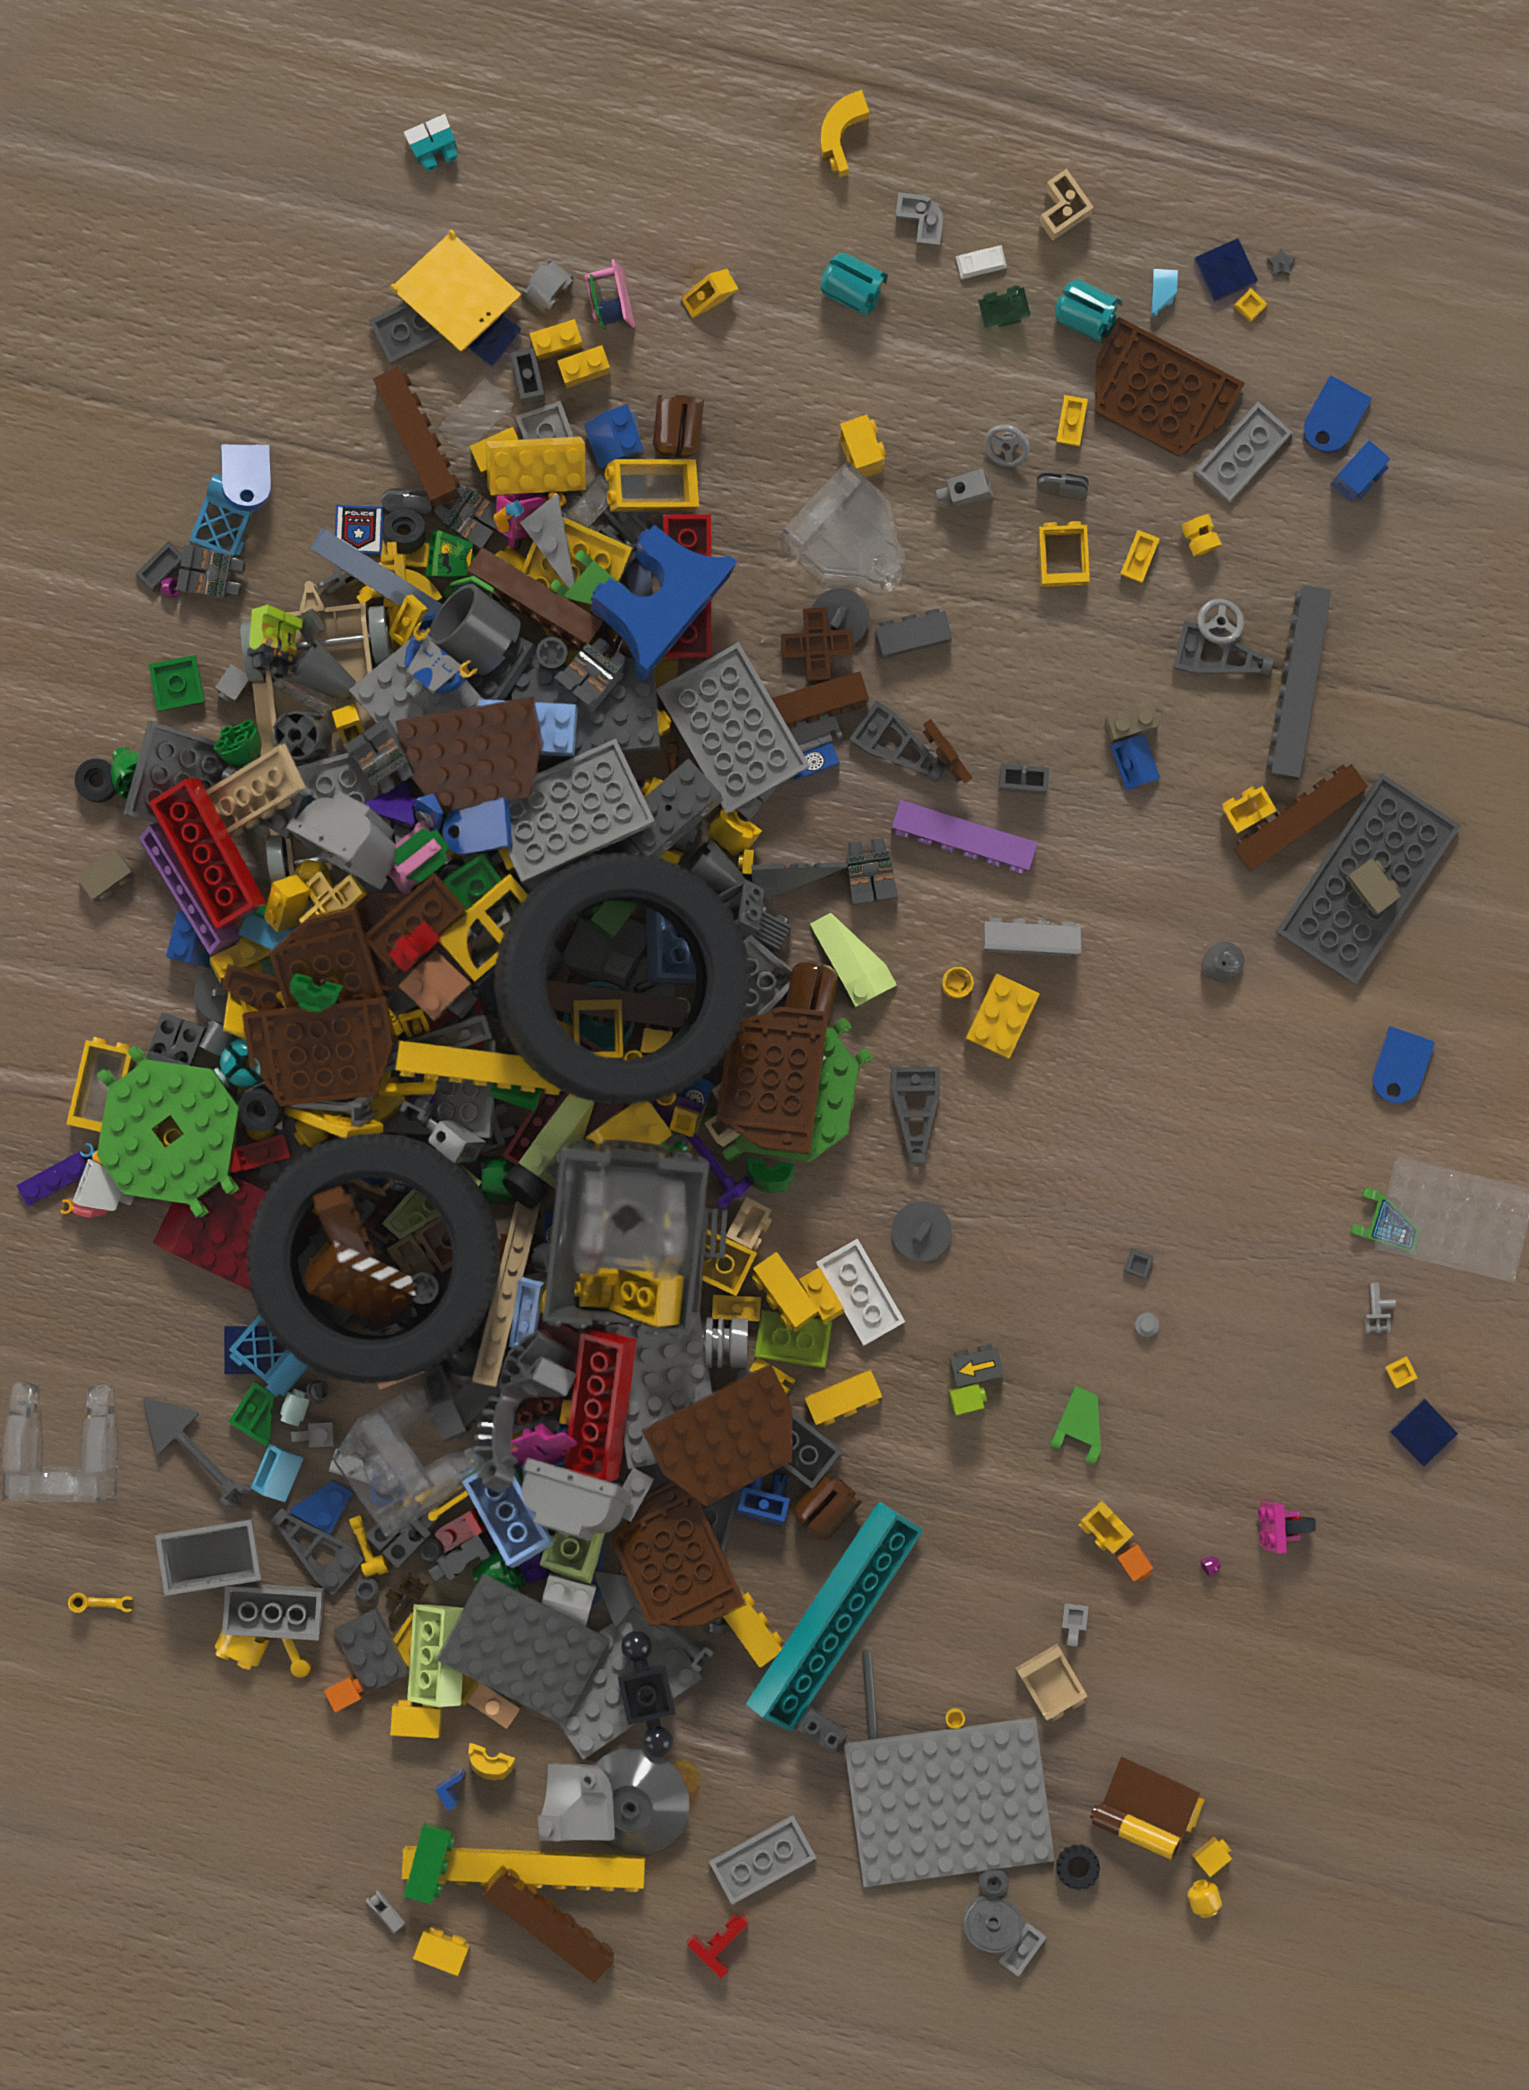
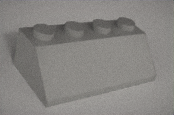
M991 917L989 922L985 921L983 925L982 952L1078 957L1081 954V927H1075V922H1061V926L1051 925V921L1037 920V924H1027L1026 919H1013V923H1004V918Z
M252 1583L225 1586L222 1634L319 1640L324 1611L325 1588Z

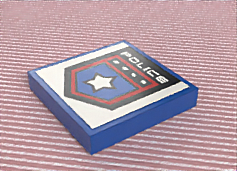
M336 505L335 536L365 555H381L384 507Z

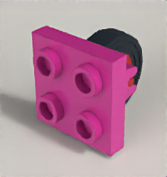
M1271 1501L1260 1502L1258 1519L1262 1525V1532L1259 1533L1260 1545L1263 1546V1550L1274 1553H1287L1286 1542L1301 1540L1302 1533L1316 1531L1315 1518L1301 1517L1300 1511L1297 1510L1284 1511V1504Z

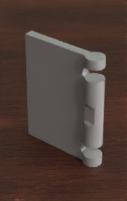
M829 714L819 716L820 720L811 724H806V721L796 723L797 727L791 729L790 732L802 752L833 742L830 734L832 731L836 732L838 739L843 738L835 716L829 717Z

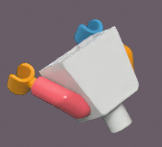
M85 1143V1145L91 1148V1151L87 1155L80 1151V1154L88 1158V1162L74 1199L62 1200V1202L69 1204V1210L61 1209V1213H74L78 1216L94 1218L106 1215L109 1211H115L118 1202L131 1205L134 1196L123 1194L97 1157L98 1150L93 1145Z

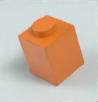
M1133 1543L1115 1555L1133 1582L1136 1580L1141 1582L1151 1575L1149 1571L1153 1567L1137 1543Z
M351 1675L326 1688L324 1693L336 1713L363 1697L361 1692L364 1689L359 1679L354 1680Z

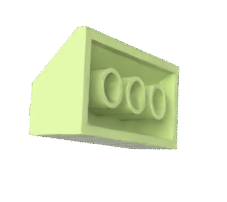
M413 1605L407 1701L436 1707L461 1706L463 1673L437 1661L436 1657L463 1608L444 1605Z

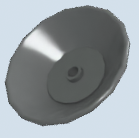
M621 1748L603 1756L595 1766H599L606 1774L612 1789L615 1839L603 1841L610 1847L627 1854H652L670 1846L683 1832L690 1813L689 1791L680 1772L664 1756H650L644 1748ZM629 1803H633L636 1809H631Z

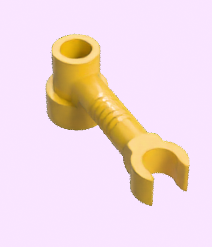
M361 1515L349 1519L366 1563L361 1564L364 1576L369 1577L378 1573L382 1575L390 1572L386 1556L384 1554L373 1555L368 1539L365 1536V1527Z
M77 1592L70 1596L68 1606L75 1613L84 1611L86 1607H108L130 1612L132 1608H125L123 1601L132 1600L133 1597L124 1596L122 1598L105 1599L86 1597L85 1594ZM75 1598H81L83 1604L76 1605Z

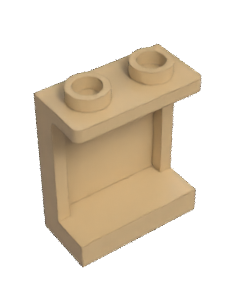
M1058 1644L1016 1667L1046 1721L1049 1719L1052 1721L1059 1719L1064 1715V1710L1069 1707L1075 1709L1085 1703L1084 1699L1088 1697Z

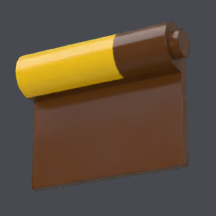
M1121 1757L1104 1801L1099 1806L1095 1805L1093 1807L1090 1818L1093 1819V1825L1172 1861L1179 1850L1201 1792Z

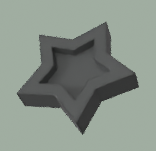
M1282 248L1277 256L1267 258L1273 266V275L1280 272L1290 275L1289 265L1295 258L1286 256Z

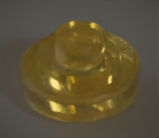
M684 1759L672 1762L671 1764L680 1772L689 1794L693 1793L698 1787L700 1780L697 1767L692 1762Z

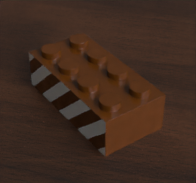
M336 1241L305 1272L309 1293L385 1328L416 1297L411 1276Z

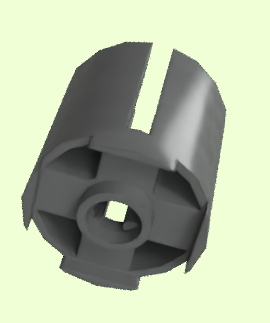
M293 711L284 713L273 725V745L277 747L286 744L292 759L317 758L324 754L322 749H328L331 744V726L327 720H321L322 715L317 712Z

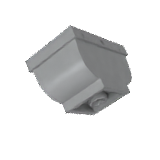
M338 791L333 799L320 798L313 801L297 819L292 818L286 828L318 857L380 890L387 882L385 877L396 858L394 851L396 847L390 840L395 831L370 807Z
M527 1458L524 1468L526 1475L522 1485V1498L525 1505L530 1510L536 1512L533 1522L544 1528L591 1542L594 1533H607L619 1524L626 1505L630 1504L633 1495L618 1485Z
M253 1519L155 1535L164 1596L262 1580Z

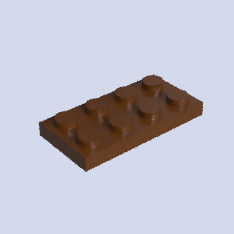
M433 873L369 930L365 937L370 948L395 974L401 968L388 954L397 947L395 942L402 936L410 935L424 921L439 935L460 917L467 908L439 876Z

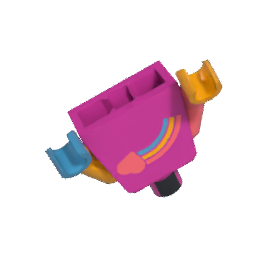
M551 492L548 497L538 493L497 496L496 514H494L493 519L497 531L508 537L507 545L512 548H520L522 538L529 536L520 522L556 494L561 499L560 507H562L567 502L562 492Z

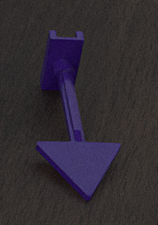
M403 781L389 792L382 793L364 803L381 818L414 827L412 809H415L417 798L410 797L408 781Z
M676 1093V1099L671 1105L664 1106L659 1104L657 1100H653L654 1109L669 1129L677 1105L697 1112L703 1109L702 1104ZM696 1132L692 1137L685 1135L698 1154L708 1161L709 1168L720 1181L719 1184L725 1193L717 1203L722 1209L727 1207L735 1197L738 1199L753 1184L747 1176L735 1182L732 1176L728 1175Z

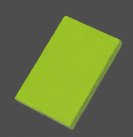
M761 1310L754 1357L825 1368L832 1321L823 1325L819 1318H814L794 1332L792 1328L787 1330L780 1320V1312Z

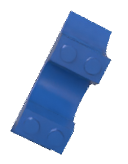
M655 525L650 530L646 528L637 539L635 557L644 569L656 576L660 584V590L654 595L639 597L630 593L624 585L608 579L605 584L602 582L598 584L592 592L593 596L590 599L592 601L590 610L609 624L629 647L635 663V676L642 682L731 577L737 563L730 555L725 557H709L692 552L679 545Z

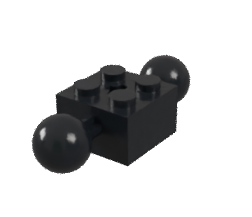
M632 1631L623 1638L621 1650L623 1655L633 1662L634 1671L618 1674L627 1723L631 1725L646 1721L647 1730L642 1737V1746L650 1756L662 1757L671 1750L673 1738L669 1730L661 1726L660 1718L676 1714L666 1664L648 1667L647 1657L652 1651V1642L644 1632ZM644 1689L653 1692L649 1700H646L645 1696H641Z

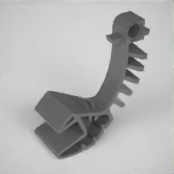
M539 1331L521 1340L518 1346L515 1345L508 1352V1357L506 1356L502 1366L503 1370L500 1371L497 1385L502 1391L500 1397L497 1398L491 1395L488 1397V1401L495 1404L496 1408L495 1410L483 1409L482 1415L491 1419L493 1423L479 1422L477 1425L478 1429L489 1434L475 1435V1441L482 1446L474 1447V1453L489 1461L481 1466V1472L477 1474V1479L482 1481L484 1486L498 1493L510 1487L514 1480L513 1465L518 1460L512 1456L511 1440L513 1423L520 1402L531 1397L566 1396L576 1376L575 1373L563 1367L573 1355V1349Z

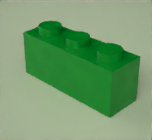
M424 1822L404 1897L429 1904L433 1903L434 1898L439 1899L443 1885L438 1883L441 1874L445 1875L449 1862L444 1859L446 1852L452 1851L455 1837L451 1836L452 1829Z

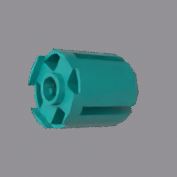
M840 252L833 256L829 261V265L826 266L821 277L820 287L826 297L867 317V312H872L880 298L879 294L882 289L880 285L882 282L887 283L888 274L847 252Z
M1080 279L1072 280L1062 290L1064 296H1059L1056 302V319L1059 323L1103 343V335L1109 336L1118 319L1115 312L1118 305L1123 306V300Z
M246 1039L235 1040L230 1043L233 1048H225L220 1059L221 1072L224 1077L231 1078L229 1082L233 1085L251 1088L263 1082L264 1080L260 1075V1064L256 1058L257 1067L253 1068L251 1063L249 1064L253 1071H250L249 1068L247 1070L244 1068L246 1065L245 1060H249Z

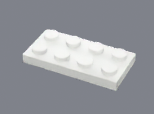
M858 1238L816 1262L843 1305L844 1312L863 1345L868 1344L905 1322Z

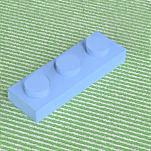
M524 1277L518 1280L509 1347L518 1346L521 1340L537 1332L544 1283Z

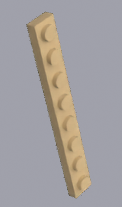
M516 1200L498 1280L475 1367L473 1383L496 1388L512 1323L518 1280L523 1277L540 1203L535 1208L530 1209Z

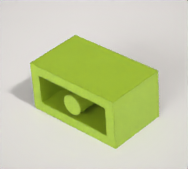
M977 1383L948 1389L953 1411L956 1415L983 1409V1403L987 1402L984 1388L979 1387Z

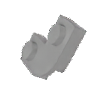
M899 192L896 218L919 221L916 244L940 247L943 214L938 205L930 197Z

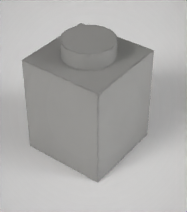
M231 664L215 688L220 691L218 694L220 698L229 704L232 700L238 704L252 682L248 681L246 673Z

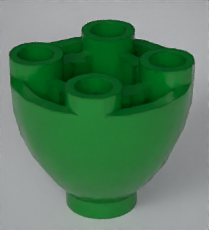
M251 719L234 727L228 725L220 731L221 737L216 742L214 749L226 763L242 769L261 757V735Z
M120 747L113 752L111 778L114 788L123 799L128 798L140 752L129 750L127 747Z
M498 1547L491 1550L492 1555L483 1561L481 1560L479 1566L474 1567L472 1570L473 1580L476 1585L483 1573L517 1591L520 1587L526 1585V1580L519 1565L514 1568L507 1566Z

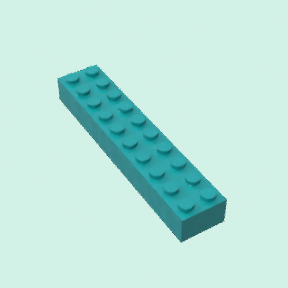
M879 1501L746 1704L764 1719L792 1732L924 1530L907 1517Z

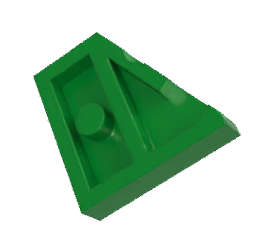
M254 1381L228 1422L265 1447H268L270 1444L275 1395Z

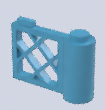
M214 474L209 483L206 498L189 540L214 551L240 556L245 544L241 539L253 511L238 510L227 503L222 492V476ZM250 495L240 497L245 502L253 500V497ZM210 503L218 505L222 513L221 516L210 520L207 514ZM223 508L230 510L231 512L225 514ZM235 513L244 516L241 525L232 529L227 517ZM224 518L229 531L217 536L212 523ZM209 525L213 538L206 541L196 538L200 528ZM230 534L234 542L231 551L223 549L218 539ZM215 541L217 546L211 544L210 542Z
M259 1314L230 1347L229 1351L232 1354L229 1357L240 1366L244 1362L269 1384L266 1388L277 1397L281 1394L284 1397L310 1366L296 1359L290 1351L285 1350L283 1353H273L272 1339L277 1338L272 1336L270 1331L269 1337L255 1338L254 1328L261 1320L266 1324ZM252 1331V1338H246ZM270 1339L271 1354L256 1355L255 1341ZM244 1341H253V1355L243 1356L236 1348ZM271 1356V1367L264 1374L257 1368V1357ZM274 1356H280L274 1363ZM246 1358H254V1365Z

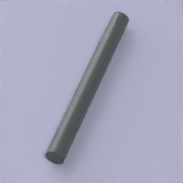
M862 1650L869 1740L879 1739L872 1650Z

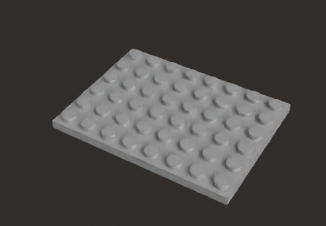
M1035 1717L844 1743L864 1887L1055 1861Z

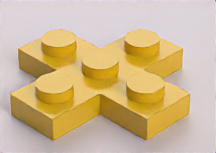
M319 871L305 884L310 889L309 896L315 903V906L302 916L299 921L302 924L311 916L352 907L367 893L355 875L349 874L335 887L326 872Z

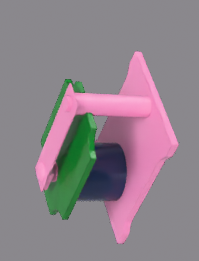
M613 259L611 260L612 268L592 273L585 272L584 278L587 281L595 321H600V325L604 330H607L606 325L626 321L632 328H636L623 268ZM615 276L619 297L603 301L597 280Z
M421 820L410 833L395 844L396 858L388 872V876L402 894H409L415 885L421 883L443 864L452 860L446 852L449 846L437 830L431 832L424 821Z

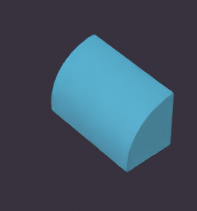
M269 1444L251 1489L263 1496L286 1502L304 1458L291 1451Z

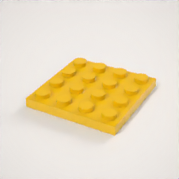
M563 517L565 533L568 536L571 552L572 570L575 573V582L587 568L575 557L580 550L618 582H621L634 548ZM533 541L521 571L553 590L551 584L554 580H558L569 590ZM566 598L575 605L579 606L580 608L589 612L593 616L602 620L598 615H596L593 611L590 610L592 604Z

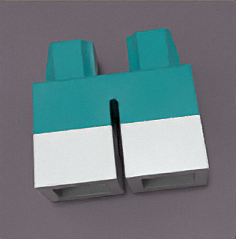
M445 114L425 122L433 142H431L424 124L404 131L405 138L417 162H421L426 172L438 167L434 158L436 155L442 153L446 163L458 159L457 144Z

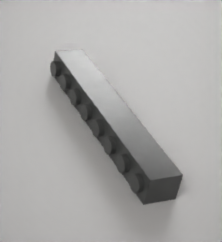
M1303 585L1300 591L1295 592L1293 604L1297 605L1296 615L1292 614L1290 620V628L1293 629L1292 638L1288 637L1286 652H1289L1288 661H1284L1282 667V675H1285L1284 685L1280 684L1278 691L1281 705L1280 708H1276L1274 722H1278L1277 729L1272 731L1270 745L1273 746L1272 755H1268L1266 769H1270V776L1293 780L1300 778L1331 590Z

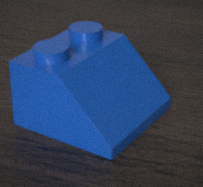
M628 404L606 411L584 424L599 470L606 468L607 464L615 459H632L644 454V449Z
M177 911L166 957L205 968L211 967L210 957L218 953L209 955L185 913Z

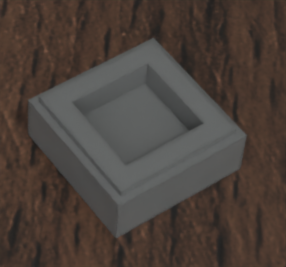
M313 608L306 611L300 617L303 619L302 628L299 630L307 642L314 640L326 629Z
M1130 1249L1123 1272L1147 1279L1154 1256Z

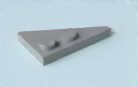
M556 494L520 523L570 589L575 583V573L572 570L570 560L571 552L568 536L565 533V521L560 507L561 499Z

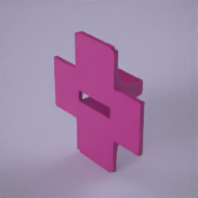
M542 1423L535 1426V1432L528 1428L523 1430L522 1437L511 1440V1443L517 1447L512 1450V1456L517 1458L518 1462L514 1465L518 1467L526 1464L527 1458L549 1465L565 1460L563 1450L577 1446V1442L567 1434L561 1432L554 1435V1432Z

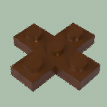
M827 607L803 609L804 633L781 634L782 658L806 657L807 680L832 679L830 655L854 653L853 629L829 631Z
M932 719L924 723L925 730L922 733L930 744L933 741L936 743L937 756L944 765L948 763L953 768L950 770V773L957 783L962 780L965 785L971 781L972 776Z

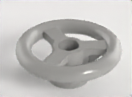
M1006 424L997 425L991 428L985 437V449L988 456L1000 466L1007 468L1018 467L1029 456L1030 445L1028 439L1023 432L1014 426ZM999 432H1005L1002 437L994 436ZM992 444L1000 447L1005 453L1006 460L1000 458L994 452ZM1022 444V455L1014 460L1013 452Z
M1214 599L1202 606L1198 613L1197 623L1200 632L1207 640L1216 644H1228L1235 641L1241 635L1244 628V617L1241 610L1233 602L1225 599ZM1218 606L1217 615L1212 617L1208 623H1205L1204 619L1207 611L1212 607ZM1226 607L1235 614L1237 627L1228 622V618L1225 616ZM1217 621H1221L1223 625H1219ZM1214 629L1215 631L1221 634H1224L1226 631H1228L1231 635L1227 637H1217L1211 634L1209 630Z

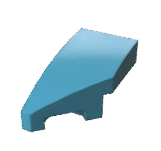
M1154 269L1151 317H1155L1166 305L1169 306L1173 303V299L1177 294L1178 270Z

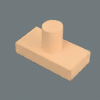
M479 1683L467 1703L506 1729L521 1709L509 1699L482 1683Z

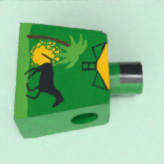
M438 530L430 533L425 577H466L467 568L477 556L472 554V542Z

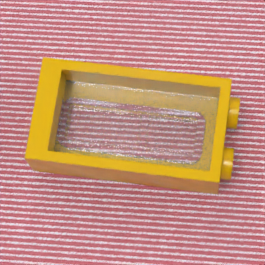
M615 459L607 464L605 478L609 484L607 503L610 505V511H692L699 507L696 459Z
M93 1037V1041H85L67 1125L101 1132L108 1087L99 1079L97 1073L103 1069L110 1070L118 1081L132 1071L134 1060L127 1052L131 1045L117 1042L116 1047L107 1045L108 1040Z

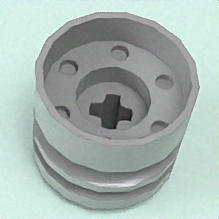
M707 1317L702 1343V1354L704 1355L706 1368H712L713 1357H718V1368H722L724 1357H729L731 1368L747 1369L748 1318H732L730 1329H726L723 1318H719L718 1328H713V1317Z

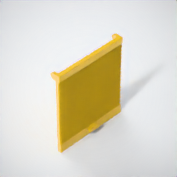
M450 230L445 238L395 284L390 285L391 290L425 319L426 322L432 325L436 331L442 334L460 352L465 350L521 297V294L458 239L453 230Z

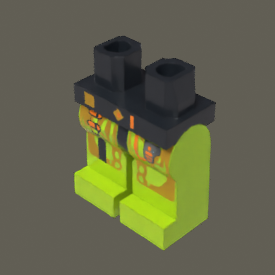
M268 604L252 609L249 638L251 648H248L247 655L254 658L253 669L267 671L270 665H272V677L277 679L287 677L288 667L296 664L297 630L302 628L303 619L287 612L284 613V611Z

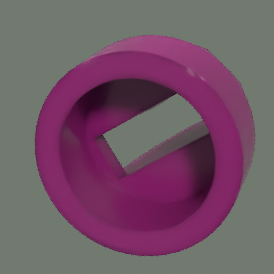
M163 579L160 583L162 584L161 593L167 597H177L180 593L179 590H176L178 579Z
M1209 1556L1200 1561L1203 1571L1209 1578L1220 1571L1221 1565L1218 1558Z

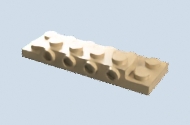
M282 744L206 791L231 838H235L245 833L244 827L249 829L260 824L259 818L266 819L275 815V808L278 807L280 810L292 804L290 799L294 798L295 794L306 787L286 744Z

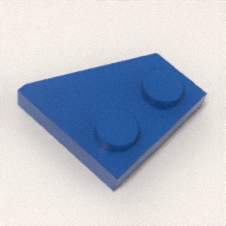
M332 1480L297 1504L289 1512L330 1535L354 1492Z

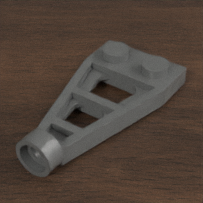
M1184 621L1173 669L1194 674H1260L1269 677L1274 658L1263 656L1237 641L1228 644H1217L1223 650L1220 661H1202L1201 652L1203 644L1209 640L1202 635L1198 624ZM1214 629L1209 630L1211 634L1217 637H1227ZM1230 650L1245 654L1246 661L1243 666L1227 664L1226 661ZM1259 661H1262L1261 669L1258 668Z
M877 700L849 739V741L868 754L926 775L935 783L946 769V766L935 759L899 716ZM889 727L894 728L902 738V743L896 750L884 748L878 742L884 731ZM907 744H912L920 751L921 758L918 762L912 763L901 756ZM934 764L935 767L929 772V766Z
M232 765L228 766L222 774V780L239 769ZM303 791L298 792L294 798L290 799L292 802L290 806L280 810L277 807L275 815L262 819L270 829L286 839H292L294 836L286 828L292 818L297 819L303 812L310 796Z
M891 1067L892 1095L908 1151L907 1163H926V1148L940 1092L939 1067ZM923 1091L926 1093L927 1100L923 1111H909L905 1101V1094L907 1092ZM910 1118L924 1119V1130L921 1136H912L910 1134L908 1124ZM920 1149L921 1153H912V1151Z
M283 1508L270 1521L282 1533L314 1580L332 1595L338 1591L364 1560V1556L347 1542L290 1515ZM285 1518H287L288 1523L286 1525H281ZM298 1529H304L314 1536V1541L308 1548H302L294 1539V1534ZM318 1544H325L335 1550V1557L326 1567H320L312 1557V1550Z

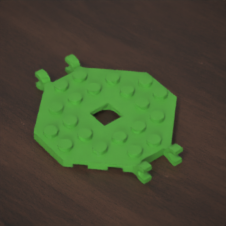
M843 1017L832 1028L827 1027L824 1047L826 1059L822 1062L810 1155L761 1149L740 1135L734 1139L737 1144L730 1146L722 1152L727 1160L733 1162L746 1152L810 1163L848 1135L851 1110L853 1111L856 1094L855 1088L860 1067L870 1062L874 1057L866 1048L862 1049L854 1058L839 1038L842 1034L853 1028L847 1019ZM717 1109L715 1114H712L701 1121L706 1130L708 1128L704 1123L713 1118L715 1115H717Z
M134 1045L127 1052L138 1064L136 1068L118 1081L110 1070L103 1069L97 1073L99 1079L108 1087L97 1157L123 1194L189 1204L194 1215L203 1218L209 1211L200 1200L202 1196L220 1183L227 1194L233 1195L240 1190L230 1177L232 1152H234L236 1127L239 1118L238 1103L213 1069L148 1060L143 1050ZM172 1116L183 1132V1135L165 1148L155 1134L154 1129Z

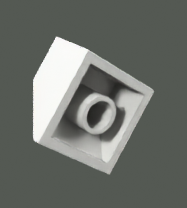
M551 1572L546 1584L542 1604L586 1626L597 1585L573 1580Z

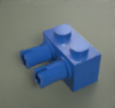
M775 1473L770 1493L761 1491L764 1476L747 1484V1487H743L740 1491L734 1515L781 1527L785 1522L790 1500L784 1497L789 1477L783 1475L780 1482L781 1474Z

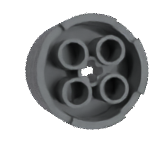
M467 584L455 591L441 606L431 624L429 636L435 645L460 665L471 661L467 665L468 671L471 672L477 668L475 674L484 676L494 670L505 659L502 654L507 650L510 642H516L520 631V620L477 586Z

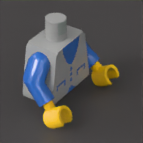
M418 623L414 628V635L406 648L404 665L407 668L406 674L413 681L405 691L414 699H417L424 689L431 695L436 693L442 695L457 690L468 677L477 672V668L470 672L467 669V665L471 661H467L462 665L456 662L426 637L430 633V628L428 627L426 632L422 633L419 630L421 623Z

